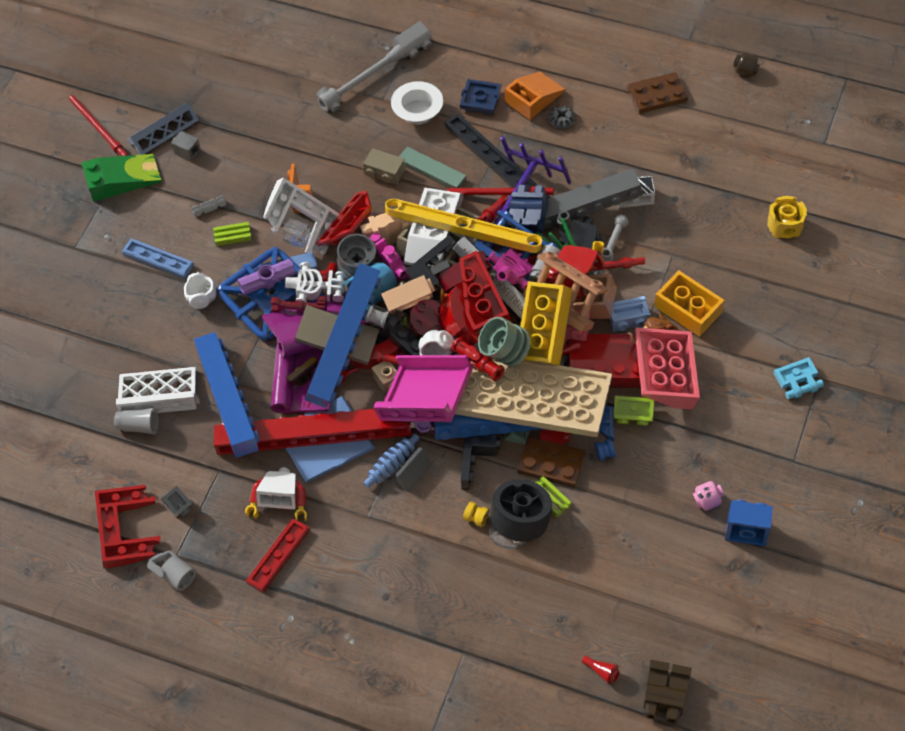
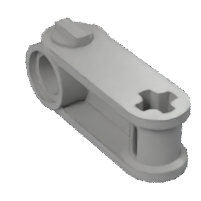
M373 304L369 308L365 322L384 328L391 315L388 309Z

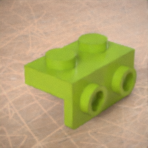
M615 396L613 420H617L618 424H629V421H637V425L648 426L649 422H653L654 400Z

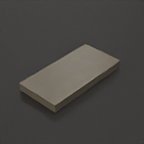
M306 305L295 341L324 350L338 315ZM360 323V326L363 328L359 337H354L353 342L356 345L353 353H348L347 358L368 365L379 329Z

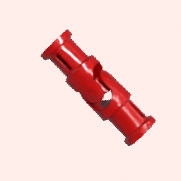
M456 338L452 343V352L467 355L471 365L480 372L491 376L494 382L503 376L505 367L494 363L493 359L483 355L474 345L467 344L464 338Z

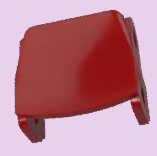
M566 245L558 254L559 259L585 275L589 273L592 266L602 269L605 265L603 257L598 251L586 247ZM551 267L546 282L548 284H555L559 271ZM566 276L563 285L572 288L574 280ZM581 288L576 297L579 300L583 297Z

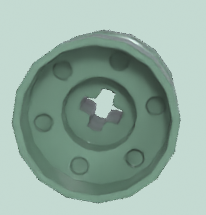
M502 317L490 319L483 326L478 338V347L483 355L511 367L518 365L525 359L531 346L529 332L525 328L519 327Z

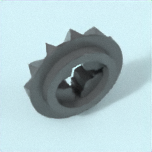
M559 105L557 108L552 107L551 112H548V121L553 127L564 129L575 123L576 112H573L572 108H567L566 105L564 107Z

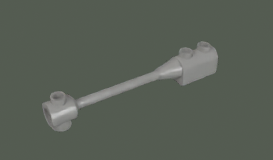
M421 21L417 22L394 38L393 49L378 63L338 90L334 88L329 89L327 86L322 87L316 93L318 104L326 112L330 109L332 112L337 111L341 106L339 104L341 102V95L388 63L408 56L412 59L419 53L418 49L421 47L426 50L431 45V33Z

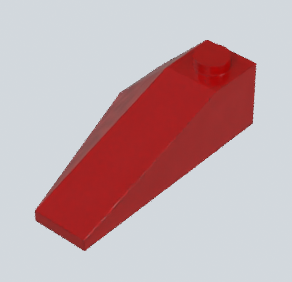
M477 250L460 258L465 313L474 332L481 331L483 326L494 317H502L511 322L509 313Z

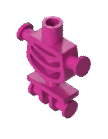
M379 233L372 234L370 239L375 244L379 259L393 271L398 279V283L401 280L409 279V275L405 271L407 268L404 266L400 256L395 252L394 247L388 246L385 239H381Z
M514 248L509 249L501 257H498L494 254L495 251H492L487 260L495 263L493 269L497 271V278L500 281L508 280L512 285L519 284L521 289L524 290L528 285V281L524 277L526 278L531 273L534 266L528 262L527 258L525 260L521 259L522 254H518L514 251Z

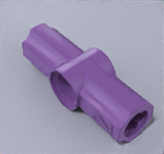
M287 259L272 266H261L257 272L238 279V284L242 293L246 295L261 288H272L276 282L295 275L296 271L291 260Z

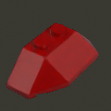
M366 190L358 192L353 196L316 242L317 246H338L344 237L361 232L360 225L366 224L372 211V205Z

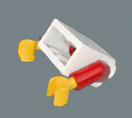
M283 467L278 472L269 471L264 478L253 485L249 500L251 505L245 509L248 517L250 512L255 510L253 516L255 519L258 518L259 511L256 505L259 507L295 509L298 507V510L295 512V519L298 520V515L303 514L305 522L307 521V513L304 510V506H306V491L301 482L296 480L295 474L290 473L289 469Z

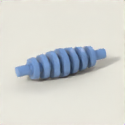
M414 434L409 439L404 438L401 440V443L395 444V448L391 447L388 452L386 451L382 455L383 457L378 459V463L374 464V470L370 469L368 472L369 477L363 482L365 487L369 488L374 483H381L382 479L388 478L395 470H398L405 463V458H409L410 452L413 453L415 450L414 445L420 438Z

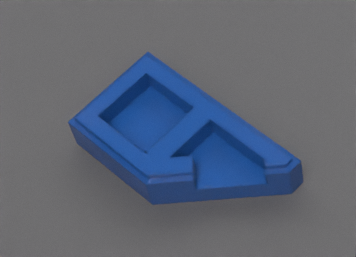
M605 406L599 432L614 441L613 406Z

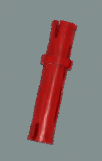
M502 195L490 208L485 209L477 220L492 223L496 219L497 212L501 211L507 200H504L507 198V195Z

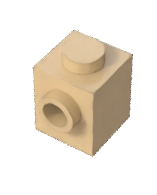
M383 361L372 367L373 378L383 393L386 394L391 387L397 370L392 363Z

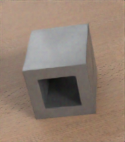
M180 131L171 142L174 154L191 162L201 151L199 139L183 131Z

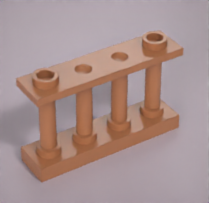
M548 251L538 254L537 258L545 263L537 282H546L551 267L559 271L555 282L556 285H563L566 276L574 280L571 288L573 290L567 323L580 332L591 330L595 322L589 319L588 314L595 296L607 293L608 288L603 286V283L599 280L588 277L559 259L558 255ZM582 285L589 290L581 313L574 310L573 304ZM527 287L524 289V296H526Z

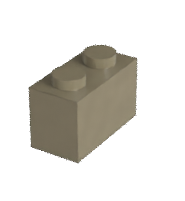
M372 148L363 163L364 174L370 178H376L385 183L397 185L405 172L404 158Z

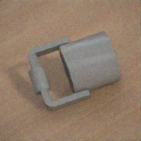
M166 551L152 557L147 565L151 571L178 591L185 590L196 576V570L171 551ZM168 558L162 568L156 565Z

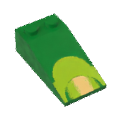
M153 154L100 157L81 162L93 202L162 182Z

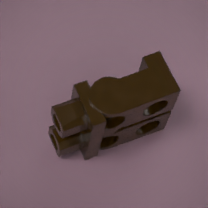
M651 659L643 707L645 708V717L655 720L657 719L658 711L667 713L666 722L677 724L679 717L683 713L692 668L673 664L669 687H667L670 663Z

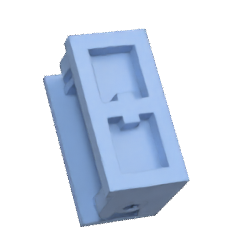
M645 296L614 302L612 316L609 319L613 332L643 327L645 321L651 315Z

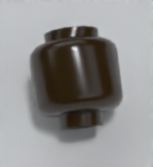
M743 52L736 56L733 67L737 74L751 77L753 73L757 74L760 64H757L758 58L756 56Z

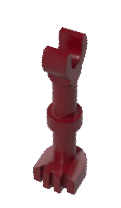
M320 296L317 303H304L302 300L286 302L278 297L271 298L272 312H279L284 309H294L298 312H303L306 305L327 312L326 296Z

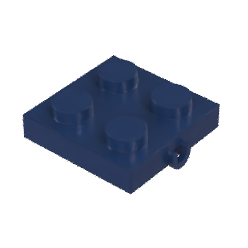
M467 79L465 89H462L460 109L494 115L500 98L501 84Z

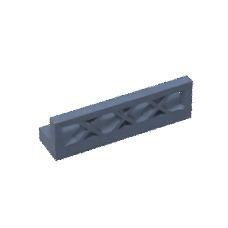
M187 102L127 140L130 145L133 144L140 155H143L194 124L199 119ZM186 111L193 118L190 122L181 121L182 115ZM168 122H178L177 129L175 131L167 130ZM155 130L164 131L161 140L153 139ZM142 138L149 140L148 148L144 150L141 149L137 142Z

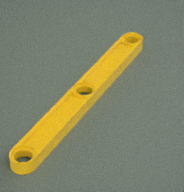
M389 199L385 203L386 214L395 218L531 253H537L542 249L543 240L535 234L399 199ZM396 206L398 208L390 209L389 207ZM460 224H466L467 226H466V227H460L459 225H460ZM536 242L538 245H530L529 243Z

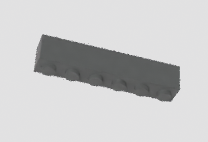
M633 168L548 198L549 202L543 230H548L558 225L557 217L561 211H567L570 214V219L574 220L642 196V188L635 169Z

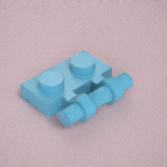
M809 357L774 370V376L781 388L790 387L791 389L785 392L787 399H797L802 397V394L807 392L813 393L818 391L819 388L824 387L821 379L818 381L813 379L817 377L818 371ZM805 381L807 383V385L801 387L798 386V383Z

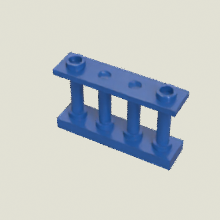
M500 210L497 212V217L501 219L497 225L505 227L506 224H509L516 230L534 234L513 220L514 217L509 212H502ZM477 240L474 244L480 251L485 252L487 258L493 251L491 249L492 242H480ZM544 240L542 241V247L544 245H552L557 247L555 244L551 242L548 244ZM531 242V243H529V244H530V245H537L538 243H536V242ZM504 246L501 251H498L497 253L495 252L494 254H496L498 257H501V255L506 254V252L509 249H511V247ZM523 251L521 259L525 260L528 258L531 252ZM530 274L526 278L524 277L526 281H529Z

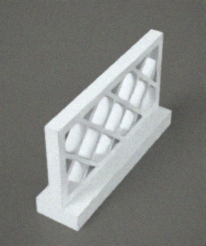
M196 367L120 374L118 399H116L118 412L156 408L158 413L197 409ZM191 374V377L186 381L181 378L183 375ZM166 376H171L172 379L167 383L162 380ZM147 378L154 379L148 385L143 382ZM126 380L135 381L130 386L124 384ZM176 381L180 382L181 385L176 389L171 386ZM157 383H160L161 385H163V386H162L160 389H158L157 391L152 388V387L155 386ZM138 385L144 387L138 393L133 390ZM186 387L191 389L188 392H181ZM166 389L172 391V393L162 394ZM147 391H150L151 393H153L152 395L142 396V395H144ZM128 393L134 395L133 397L123 398Z

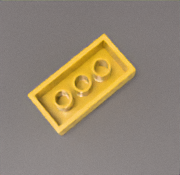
M528 281L520 327L525 328L529 332L531 346L524 360L560 365L573 289L564 285Z

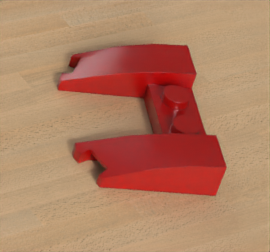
M146 485L95 491L103 569L132 564L155 556V552L152 551L155 544H160V536L121 541L118 512L133 510L156 503L154 496L148 498L143 492L146 490Z

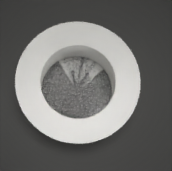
M421 81L402 85L394 92L391 99L393 111L399 117L415 125L428 122L440 111L443 105V96L440 90L430 83Z

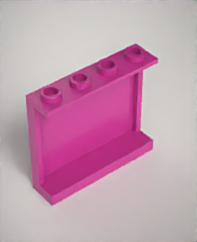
M397 355L396 360L399 364V369L384 402H376L373 407L380 421L452 422L473 370L467 355Z

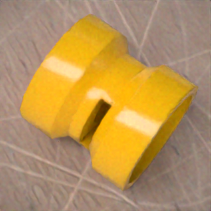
M470 501L464 511L463 520L475 522V525L482 528L488 519L490 509L486 507L480 508L476 503Z

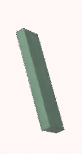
M406 147L399 156L404 158L405 166L449 188H460L466 180L465 174L409 147Z

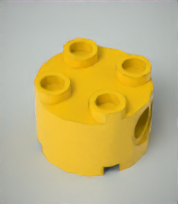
M782 196L775 199V202L770 205L767 226L772 232L773 237L792 238L801 235L807 215L805 204L802 201H797V198L793 196Z

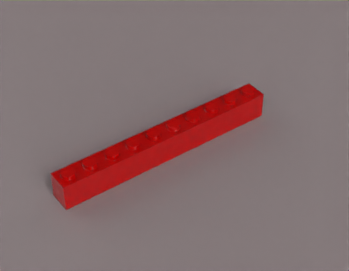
M358 409L348 412L338 411L337 413L329 414L319 413L309 416L300 415L290 418L280 417L270 420L261 419L253 421L255 428H252V431H257L260 442H257L259 451L412 436L411 421H380L374 409ZM224 424L214 425V448L217 455L234 454Z

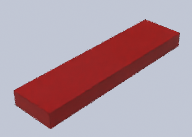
M292 518L247 578L246 583L264 593L309 533L310 528Z

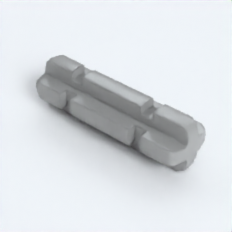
M219 196L216 200L212 199L200 204L201 206L192 207V212L195 217H198L203 212L206 214L218 209V206H225L227 203L224 196Z

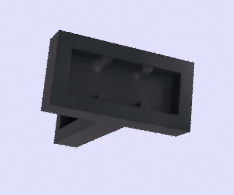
M399 310L386 322L378 339L381 342H385L389 338L407 355H420V338L401 322L405 314Z

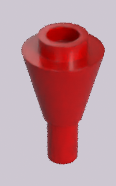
M586 655L583 657L582 663L592 668L607 684L616 682L619 678L620 671L618 665L595 661Z

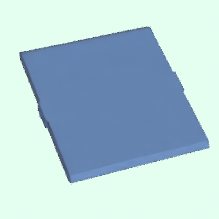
M341 396L335 399L333 404L330 403V411L307 412L304 415L329 414L353 410L345 397ZM371 440L286 448L304 481L308 483L370 452L375 446Z

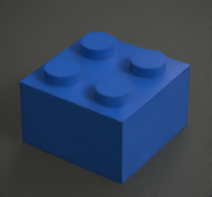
M731 500L725 540L766 547L771 529L773 506H768L765 503L755 504L744 500Z

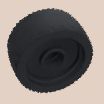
M524 479L509 480L502 483L496 489L491 502L490 519L492 526L507 539L518 542L535 540L545 533L552 514V500L548 491L538 483Z

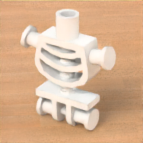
M302 262L300 264L301 270L298 271V278L286 277L285 288L296 289V297L298 298H296L295 302L302 300L304 303H307L306 299L315 300L321 294L322 289H327L328 302H330L331 294H334L332 299L335 302H342L344 299L342 295L345 292L344 279L346 274L344 272H336L335 278H333V271L329 270L328 282H322L320 272L316 269H310L311 264L309 262Z

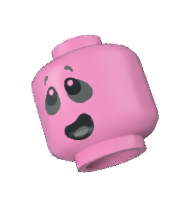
M713 481L697 486L695 493H693L698 507L703 508L705 511L720 506L722 504L721 497L725 496L721 486H716Z

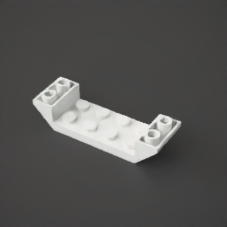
M424 188L419 205L455 214L457 207H461L464 195L456 192ZM413 222L408 235L404 264H414L449 235V231ZM444 252L438 256L439 260L443 259L444 261Z

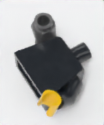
M567 211L559 213L557 222L559 233L562 235L559 242L562 245L567 242L571 245L561 222V219L564 218L577 246L586 247L603 254L604 243L602 236L597 233V226L592 225V218L585 216L582 222L576 220L571 222L570 214Z

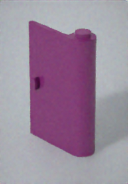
M331 297L330 302L327 301V312L338 315L344 299L342 302H335ZM284 309L279 312L262 315V319L277 338V347L282 357L315 348L295 341L305 310L298 312L294 309ZM361 320V324L370 326V323Z
M276 347L271 410L273 412L286 414L330 411V402L327 408L313 403L307 408L309 402L305 400V397L316 372V367L313 368L310 374L312 375L311 379L302 386H293L286 379L297 367L304 364L312 356L318 359L319 364L324 350L314 348L282 357L278 347Z

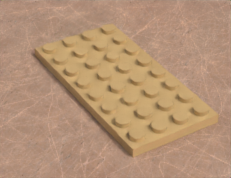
M493 359L494 363L505 367L503 376L494 382L491 376L480 372L472 366L473 370L455 412L457 415L598 437L612 374L523 360L518 365L511 367Z

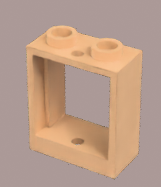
M423 275L382 293V297L391 315H394L397 311L408 309L421 300L433 298L432 292L435 290L430 278L426 280Z

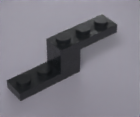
M448 235L405 270L412 280L423 275L426 280L430 278L435 290L432 294L439 289L438 285L440 283L427 268V265L432 266L433 263L439 260L438 256L443 252L445 254L450 252L454 248V239ZM410 308L402 311L405 316L409 314L408 310Z
M498 434L470 436L464 439L461 490H469L470 483H474V471H471V466L476 463V455L496 456L497 449L501 448V438L498 437Z

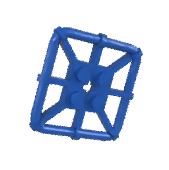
M273 247V249L267 250L249 264H244L242 269L217 287V293L220 298L236 314V318L242 320L262 341H267L275 337L271 330L268 332L269 327L265 322L263 323V331H261L247 314L257 306L264 314L273 313L271 311L272 305L270 304L271 298L278 297L289 302L293 298H298L296 297V290L285 288V278L276 282L272 288H261L246 294L252 301L242 309L227 294H243L240 287L231 285L246 274L255 273L253 269L271 256V266L277 264L278 257L283 261L290 259L296 271V274L290 277L298 278V271L301 270L300 267L278 247ZM267 290H269V291H273V290H274V294H273V295H267ZM321 291V294L317 297V299L311 300L310 302L317 301L320 296H324V293H322Z

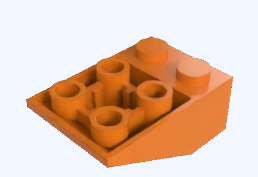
M537 72L517 78L505 88V103L531 120L565 92L566 89L542 72Z

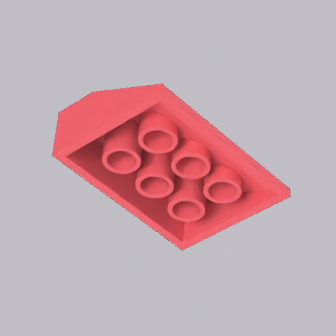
M636 327L635 337L642 396L672 408L693 410L700 398L692 332Z

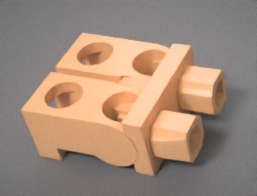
M384 213L375 218L374 216L368 217L369 223L360 225L362 235L369 238L372 234L379 233L381 239L384 238L389 246L397 242V237L409 226V221Z

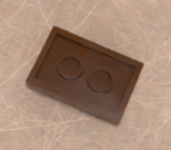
M676 72L627 84V90L638 114L688 101V95Z
M528 436L517 473L538 479L544 476L550 482L575 488L584 460L585 450Z

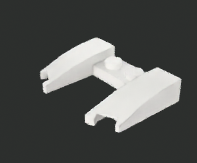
M284 177L277 180L263 216L264 219L267 218L273 226L271 230L277 233L291 205L316 221L305 252L311 254L312 250L320 251L321 255H324L328 246H317L316 242L339 213Z

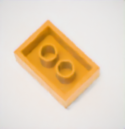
M679 270L655 294V308L699 337L723 312L724 299Z

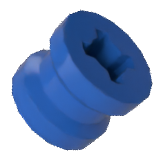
M610 438L602 443H594L595 452L600 462L604 461L607 457H616L615 448Z

